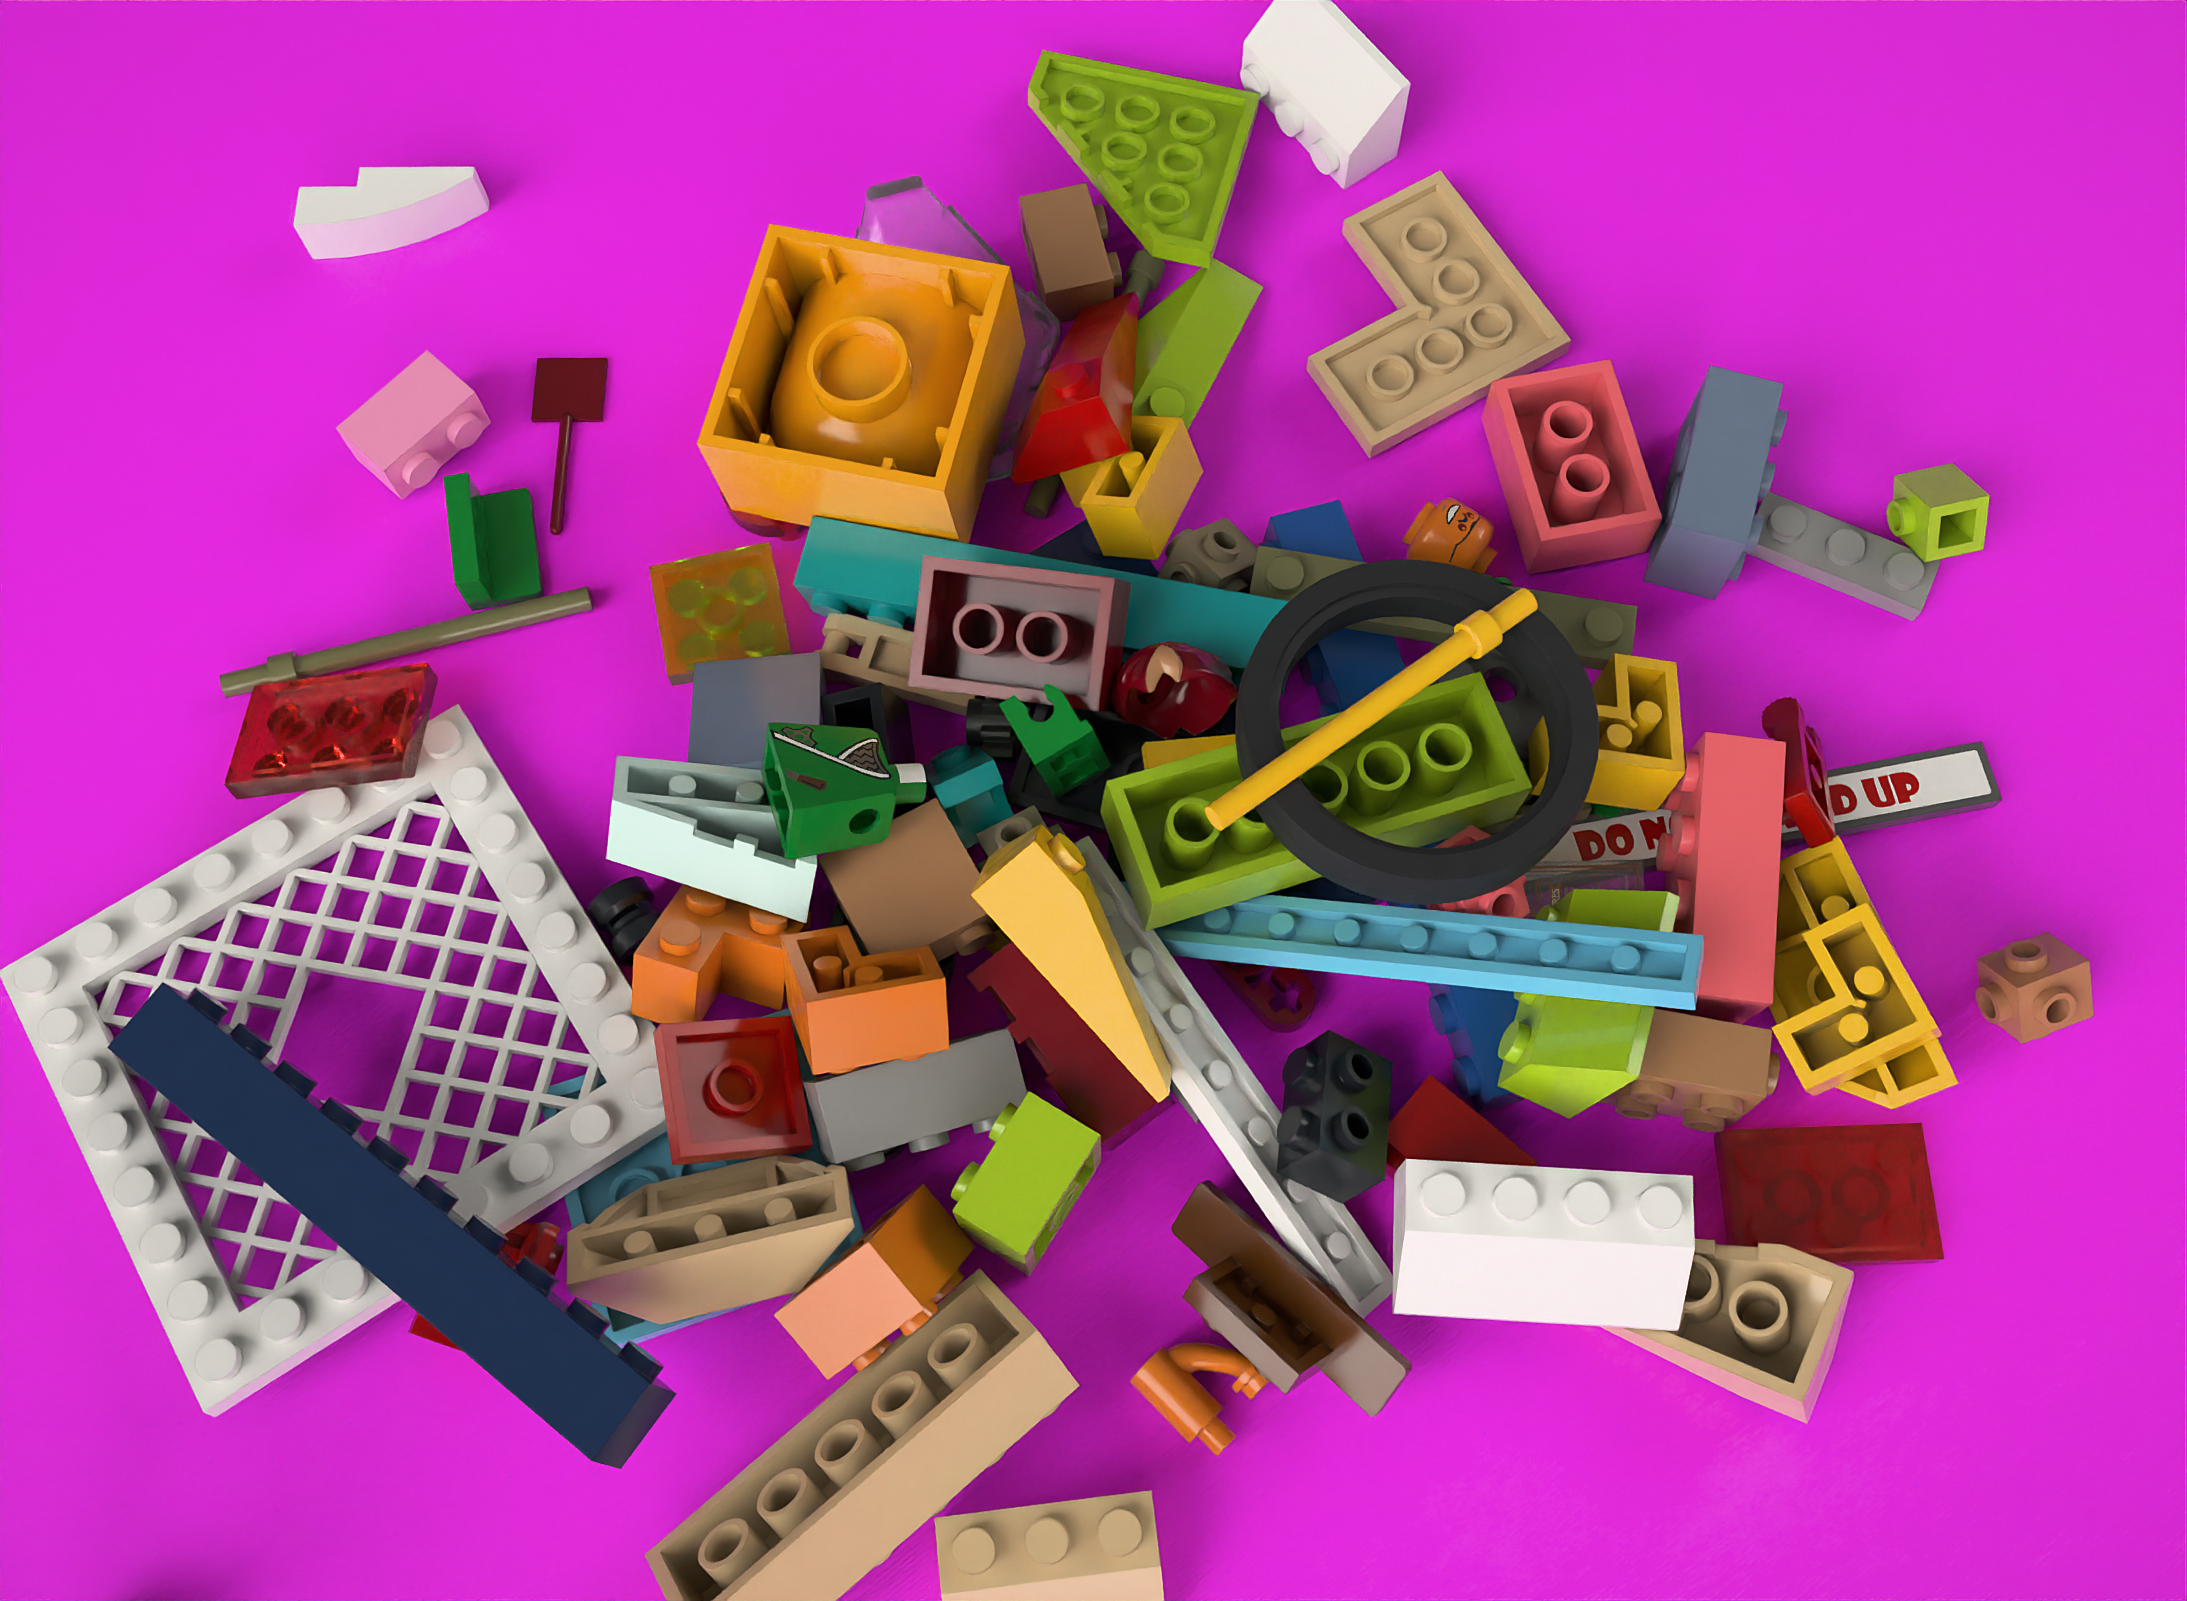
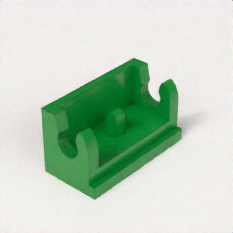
M1045 684L1043 689L1046 698L1054 704V712L1046 721L1037 722L1032 720L1028 708L1015 695L1001 702L999 706L1032 762L1057 799L1109 768L1111 764L1087 719L1080 722L1061 690L1054 685Z

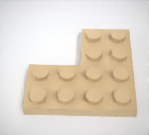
M1440 170L1344 219L1343 236L1398 310L1310 355L1307 359L1306 370L1369 458H1372L1486 397L1493 380L1529 374L1566 354L1571 339Z

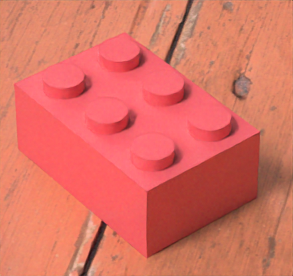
M1611 359L1493 380L1481 420L1528 575L1646 553L1663 518Z

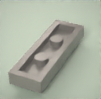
M1768 492L1766 498L1761 500L1755 515L1764 517L1762 531L1754 552H1746L1747 554L1910 621H1914L1921 613L1941 563L1940 560L1924 562L1910 548L1774 493Z

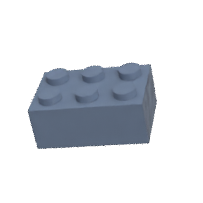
M1709 365L1679 430L1660 508L1663 519L1653 537L1643 578L1644 582L1715 600L1727 579L1732 581L1738 579L1746 552H1754L1763 527L1764 517L1754 513L1758 498L1764 500L1771 487L1776 463L1767 461L1770 446L1776 447L1778 445L1787 420L1788 411L1778 408L1783 383Z

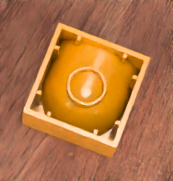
M769 224L697 441V445L731 510L810 526L813 516L968 544L1026 344L1010 266Z

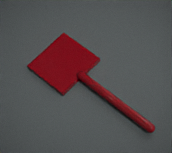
M537 358L531 420L532 422H560L550 520V532L553 535H559L562 531L572 422H603L608 369L607 358Z

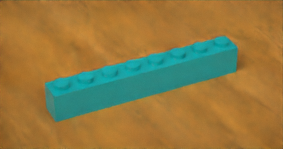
M816 516L812 518L793 582L795 588L810 605V610L821 616L827 617L831 613L842 615L850 613L866 616L869 621L903 629L904 624L915 626L923 555L1117 578L1131 582L1121 667L1135 652L1147 645L1165 641L1183 642L1220 656L1221 662L1229 666V671L1233 673L1232 681L1237 686L1240 685L1245 667L1262 633L1275 615L1289 602ZM1288 677L1281 689L1280 695H1284Z

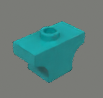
M961 744L951 747L933 756L931 762L922 765L926 776L927 795L930 800L937 798L965 849L979 843L976 837L977 833L1014 815L1005 795L1004 782L994 759L977 746Z

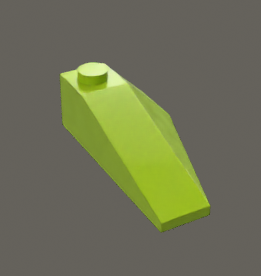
M1213 258L1209 269L1203 267L1138 320L1132 415L1179 417L1183 419L1188 430L1258 299L1263 286Z

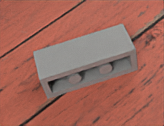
M1006 1027L991 1028L949 1040L950 1050L925 1054L924 1057L918 1060L903 1061L902 1059L875 1063L860 1066L849 1073H833L803 1082L823 1161L832 1164L843 1162L846 1172H853L885 1162L883 1150L908 1143L911 1153L947 1144L950 1142L948 1131L972 1124L974 1133L991 1131L1003 1109L1010 1102L1019 1107L1027 1095L1014 1040Z

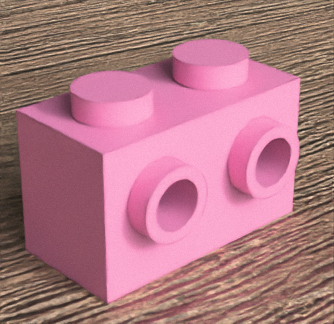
M426 350L338 425L336 429L355 458L403 500L416 488L428 484L434 478L438 469L458 451L474 444L482 431L491 424V421L475 391Z

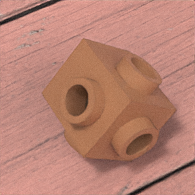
M2045 932L2027 940L2014 941L2003 949L1977 958L1979 987L1976 989L1975 997L1979 1010L1988 1022L1997 1024L2020 1043L2024 1044L2034 1039L2044 1038L2052 1032L2094 1017L2090 961L2050 933Z

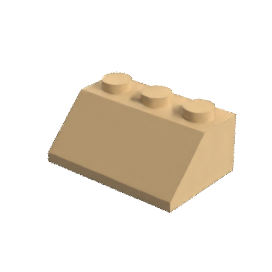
M1152 1490L934 1518L942 1601H1165Z

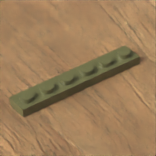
M1258 545L1249 594L1290 601L1304 589L1327 576L1367 563ZM1504 585L1515 592L1521 588ZM1527 589L1534 595L1538 604L1537 609L1564 635L1584 668L1603 670L1614 653L1632 656L1638 606ZM1382 617L1344 627L1345 629L1437 644L1443 643L1454 635V626L1415 617ZM1492 649V650L1490 651V652H1492V653H1499V652H1498L1497 650H1495V649Z

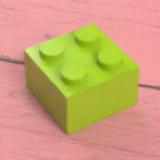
M1029 1091L1019 1107L1010 1102L1003 1109L989 1134V1139L995 1142L993 1148L981 1166L972 1161L965 1168L951 1192V1198L957 1201L952 1211L958 1226L965 1235L1030 1277L1101 1163V1136Z

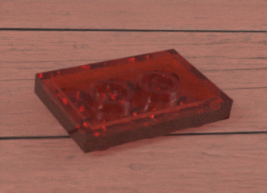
M428 663L254 686L224 785L236 799H245L415 777L438 677Z
M1922 1123L1723 1130L1713 1135L1728 1245L1758 1247V1243L1781 1244L1838 1266L1936 1263L1944 1259Z

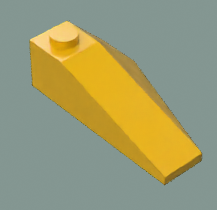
M1041 823L988 857L970 895L1159 1103L1170 1093L1172 1068L1089 876L1083 870L1086 866V861L1079 849L1068 837L1062 833H1058L1053 837Z

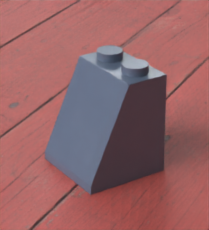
M821 652L695 663L688 762L761 770L768 723L824 725L821 696L827 695L828 690Z

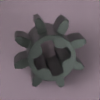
M993 697L969 699L966 712L967 745L982 746V751L993 758L994 761L1015 762L1016 748H1023V745L999 706L1006 699ZM1021 701L1030 711V718L1032 719L1034 703Z

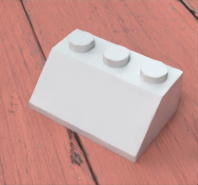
M1274 0L1243 43L1242 68L1240 71L1241 82L1246 91L1260 93V100L1275 115L1281 130L1287 136L1295 137L1310 153L1317 169L1324 175H1330L1345 190L1397 157L1411 83L1331 0Z

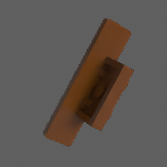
M1205 1180L1195 1187L1172 1224L1171 1230L1178 1239L1210 1268L1194 1277L1182 1298L1202 1316L1204 1322L1212 1330L1222 1334L1253 1364L1255 1370L1264 1379L1274 1383L1285 1395L1321 1370L1369 1416L1374 1417L1383 1411L1411 1372V1362L1213 1182Z

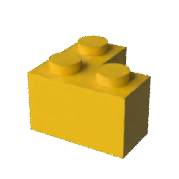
M1132 415L1130 452L1059 474L1074 507L1082 508L1104 556L1158 560L1203 473V469L1182 418Z
M1614 653L1592 686L1599 716L1600 739L1594 776L1584 802L1656 812L1686 773L1677 664L1672 661ZM1543 716L1528 739L1530 782L1533 787L1530 794L1539 796L1545 784L1549 764V738Z
M1867 902L1802 933L1836 995L1771 1027L1805 1091L1813 1096L1819 1095L1943 1036Z

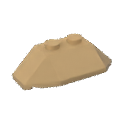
M779 1155L762 1157L643 1185L606 1208L590 1224L582 1223L567 1232V1287L569 1292L573 1296L660 1325L800 1292L854 1228L846 1169L843 1166L832 1164L825 1167L811 1160Z

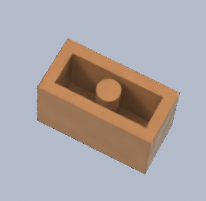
M1087 183L1020 196L1021 233L1046 325L1073 321L1082 308L1114 298V288L1123 285L1121 267L1116 251L1106 252L1103 240L1109 238V230L1105 210L1102 204H1092Z

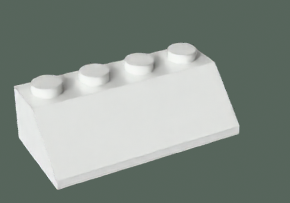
M1405 1159L1394 1173L1392 1314L1668 1331L1679 1329L1695 1250L1693 1176Z

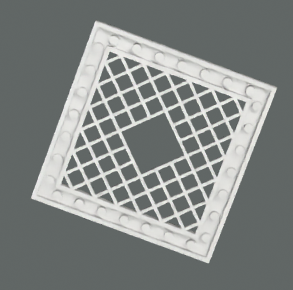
M459 704L0 970V978L199 1405L203 1413L213 1417H217L400 1301L401 1298L339 1245L336 1251L307 1246L306 1243L313 1223L302 1213L300 1214L291 1242L261 1237L273 1201L290 1203L265 1182L262 1187L234 1181L241 1161L229 1151L218 1178L190 1173L202 1139L216 1140L194 1121L190 1124L164 1119L170 1101L159 1091H157L152 1107L149 1110L134 1079L143 1078L107 1048L115 1039L109 1026L123 1029L132 1019L130 1017L114 1015L126 983L152 988L149 997L164 982L184 994L189 995L195 987H198L216 1000L237 1003L229 1024L232 1029L238 1023L246 1025L253 1006L280 1011L269 1040L273 1048L266 1055L276 1065L311 971L425 991L384 1112L350 1105L345 1106L364 1121L379 1123L376 1135L383 1137L387 1141H390L394 1127L424 1132L414 1165H407L404 1170L417 1181L426 1174L439 1183L444 1184L446 1188L459 1198V1201L452 1208L467 1222L475 1214L493 1225L503 1234L667 1131L653 1032L657 1028L651 1020L631 1014V985ZM437 794L444 806L423 802ZM413 814L441 818L431 847L403 842ZM396 818L389 839L366 836ZM454 824L471 853L445 849ZM357 847L384 852L374 880L346 876ZM340 851L332 873L310 870L313 866ZM399 854L426 859L417 887L389 883ZM441 861L469 866L459 895L431 890ZM482 871L500 902L473 897ZM300 881L327 885L317 914L289 910ZM282 885L274 907L252 903ZM342 888L369 892L359 922L331 917ZM384 895L412 900L402 929L374 925ZM426 902L455 907L445 937L416 932ZM468 910L497 914L488 944L459 939ZM242 915L270 919L258 949L231 944ZM225 919L216 942L193 938ZM510 920H512L529 951L502 947ZM284 922L312 926L301 957L273 952ZM327 929L354 934L344 964L316 959ZM369 937L397 941L387 972L358 967ZM411 944L440 949L430 979L401 974ZM184 949L211 953L200 984L173 979ZM454 951L483 956L474 987L444 982ZM166 954L157 976L135 972ZM226 956L253 961L242 992L215 987ZM497 959L527 964L517 995L487 990ZM268 964L296 968L285 999L257 994ZM540 970L559 1002L531 997ZM107 988L99 1007L94 995ZM440 994L469 999L459 1031L429 1025ZM483 1002L513 1007L503 1039L473 1033ZM527 1010L557 1015L547 1047L517 1041ZM570 1021L590 1054L561 1049ZM425 1038L454 1043L444 1075L414 1070ZM468 1046L499 1051L488 1083L458 1078ZM513 1053L543 1059L533 1091L502 1086ZM557 1061L588 1067L578 1100L547 1094ZM600 1073H602L607 1083L596 1089ZM410 1082L440 1087L429 1120L399 1115ZM454 1090L484 1095L474 1128L443 1123ZM498 1098L529 1103L519 1137L488 1131ZM543 1106L562 1109V1111L537 1126ZM159 1130L187 1135L176 1164ZM439 1135L469 1140L459 1174L428 1169ZM484 1143L503 1147L477 1163ZM186 1184L214 1189L203 1219ZM229 1193L258 1198L246 1233L216 1228ZM212 1239L241 1245L231 1275H229ZM257 1248L286 1254L274 1290L244 1284ZM301 1257L321 1261L295 1277ZM240 1296L259 1299V1301L245 1308Z

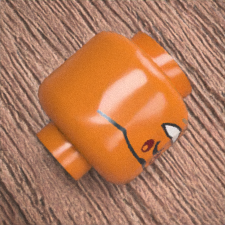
M1452 497L1444 498L1437 505L1429 500L1402 539V542L1409 546L1406 554L1407 560L1443 563L1478 574H1484L1498 553L1488 546L1494 535L1493 524L1476 511Z

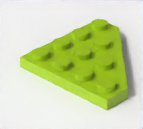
M1042 50L1028 86V105L1152 257L1209 269L1258 113L1260 93Z

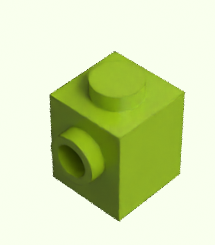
M1953 463L1894 475L1893 498L1888 503L1886 510L1887 522L1891 532L1899 537L1924 562L1984 550L1990 495Z

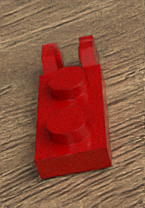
M1785 696L1782 699L1778 698L1765 707L1766 709L1762 711L1763 715L1761 717L1763 719L1762 727L1767 736L1774 738L1775 741L1786 742L1782 822L1788 829L1797 826L1812 849L1833 841V838L1836 837L1826 764L1823 759L1820 739L1813 727L1810 728L1809 725L1805 727L1803 710L1796 698L1793 699L1791 696L1789 698Z

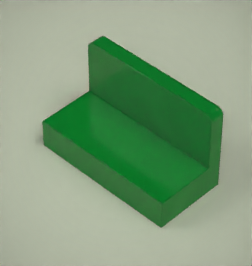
M468 472L443 476L454 582L470 609L474 611L542 597L544 591L534 508L529 490L527 488L481 495Z

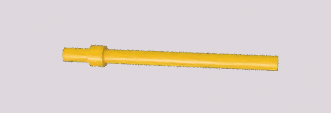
M1520 588L1489 611L1477 610L1456 624L1453 636L1206 806L1205 813L1211 824L1216 829L1222 831L1469 657L1479 659L1500 645L1503 640V633L1537 610L1538 604L1534 595L1529 590Z

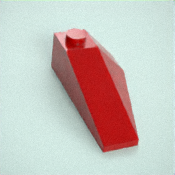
M1135 291L1082 308L1046 372L1015 437L1011 479L1015 486L1130 452L1139 299Z

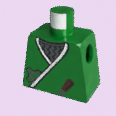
M770 722L767 725L761 775L785 859H797L881 843L889 837L895 804L922 803L925 799L926 776L922 764L888 765L878 733L871 729Z

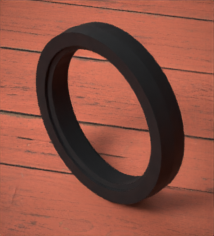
M1386 560L1361 564L1336 572L1304 589L1275 615L1264 630L1245 667L1239 685L1236 702L1235 742L1243 781L1286 751L1279 721L1281 689L1296 663L1320 640L1349 625L1382 617L1423 618L1455 627L1456 624L1477 610L1489 611L1515 593V591L1495 580L1467 569L1421 560ZM1538 609L1503 633L1502 643L1494 648L1523 676L1540 705L1549 738V764L1543 790L1532 807L1516 822L1486 839L1461 846L1432 849L1408 847L1376 839L1356 830L1328 811L1310 793L1299 777L1255 808L1275 837L1309 868L1338 885L1376 899L1405 904H1445L1472 899L1510 884L1530 871L1569 831L1581 811L1594 776L1599 751V716L1590 681L1577 654L1564 635Z

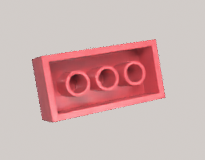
M1705 732L1689 752H1684L1686 773L1661 804L1662 810L1671 811L1670 834L1662 833L1660 836L1656 854L1657 871L1665 872L1664 891L1680 897L1672 932L1703 935L1704 958L1696 1009L1686 1010L1656 1006V1009L1743 1024L1773 1004L1786 742Z

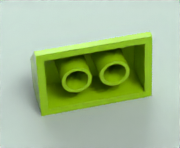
M1573 889L1553 906H1544L1536 915L1535 920L1672 932L1680 897L1668 891ZM1514 992V998L1519 1001L1515 1020L1507 1027L1499 1044L1498 1057L1504 1061L1497 1086L1571 1119L1639 1078L1655 1006Z

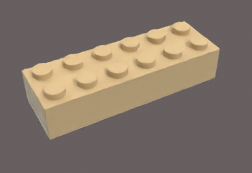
M979 1268L937 1304L939 1309L926 1323L909 1336L900 1335L875 1361L852 1376L644 1555L667 1601H836L870 1570L883 1563L895 1548L929 1518L941 1512L949 1501L980 1473L999 1461L1006 1450L1040 1420L1052 1414L1060 1403L1080 1385L1040 1332Z

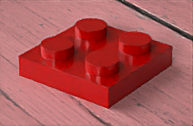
M791 1016L660 1024L653 1032L672 1165L805 1153L813 1146Z

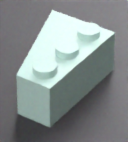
M617 755L606 859L803 923L807 922L817 867V855L785 859L761 770Z

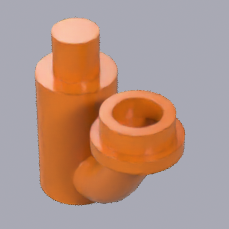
M1203 1342L1182 1343L1168 1349L1163 1346L1140 1368L1130 1380V1383L1189 1444L1198 1437L1218 1456L1234 1440L1236 1435L1217 1416L1224 1407L1191 1374L1202 1370L1238 1377L1231 1388L1237 1394L1242 1390L1250 1400L1269 1381L1264 1379L1255 1370L1253 1364L1238 1350Z

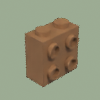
M937 798L892 820L889 837L883 842L834 851L818 858L824 877L867 956L929 945L937 962L956 952H959L961 956H966L981 950L995 938L994 932L1001 929L970 895L980 873Z
M1654 1009L1639 1078L1600 1100L1599 1103L1615 1105V1112L1628 1118L1649 1120L1655 1119L1658 1113L1683 1118V1126L1689 1129L1703 1132H1721L1724 1130V1126L1730 1127L1747 1112L1753 1110L1757 1104L1766 1098L1767 1094H1773L1778 1082L1780 1059L1778 1054L1770 1053L1772 1030Z

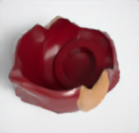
M1165 641L1145 646L1135 652L1122 665L1113 681L1110 701L1120 720L1130 724L1141 725L1159 737L1171 740L1180 727L1195 736L1220 722L1231 703L1237 699L1239 686L1232 681L1233 673L1229 671V666L1221 662L1220 656L1183 642Z

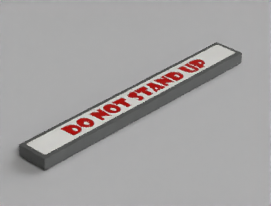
M1982 741L1826 770L1836 836L1991 808L2002 800ZM1660 805L1656 812L1633 809L1632 811H1625L1624 808L1619 809L1621 815L1615 818H1605L1597 814H1591L1586 820L1575 821L1559 843L1535 866L1639 865V874L1657 871V847L1661 834H1670L1671 811L1662 810ZM1782 822L1781 847L1807 843L1797 826L1788 829ZM1614 867V868H1541V869H1531V870H1530V871L1634 870V875H1637L1636 867ZM1633 871L1525 873V895L1536 894L1535 885L1540 877L1542 880L1539 879L1541 893L1550 891L1549 881L1555 887L1561 881V889H1564L1565 887L1569 888L1632 876ZM1537 882V893H1540Z

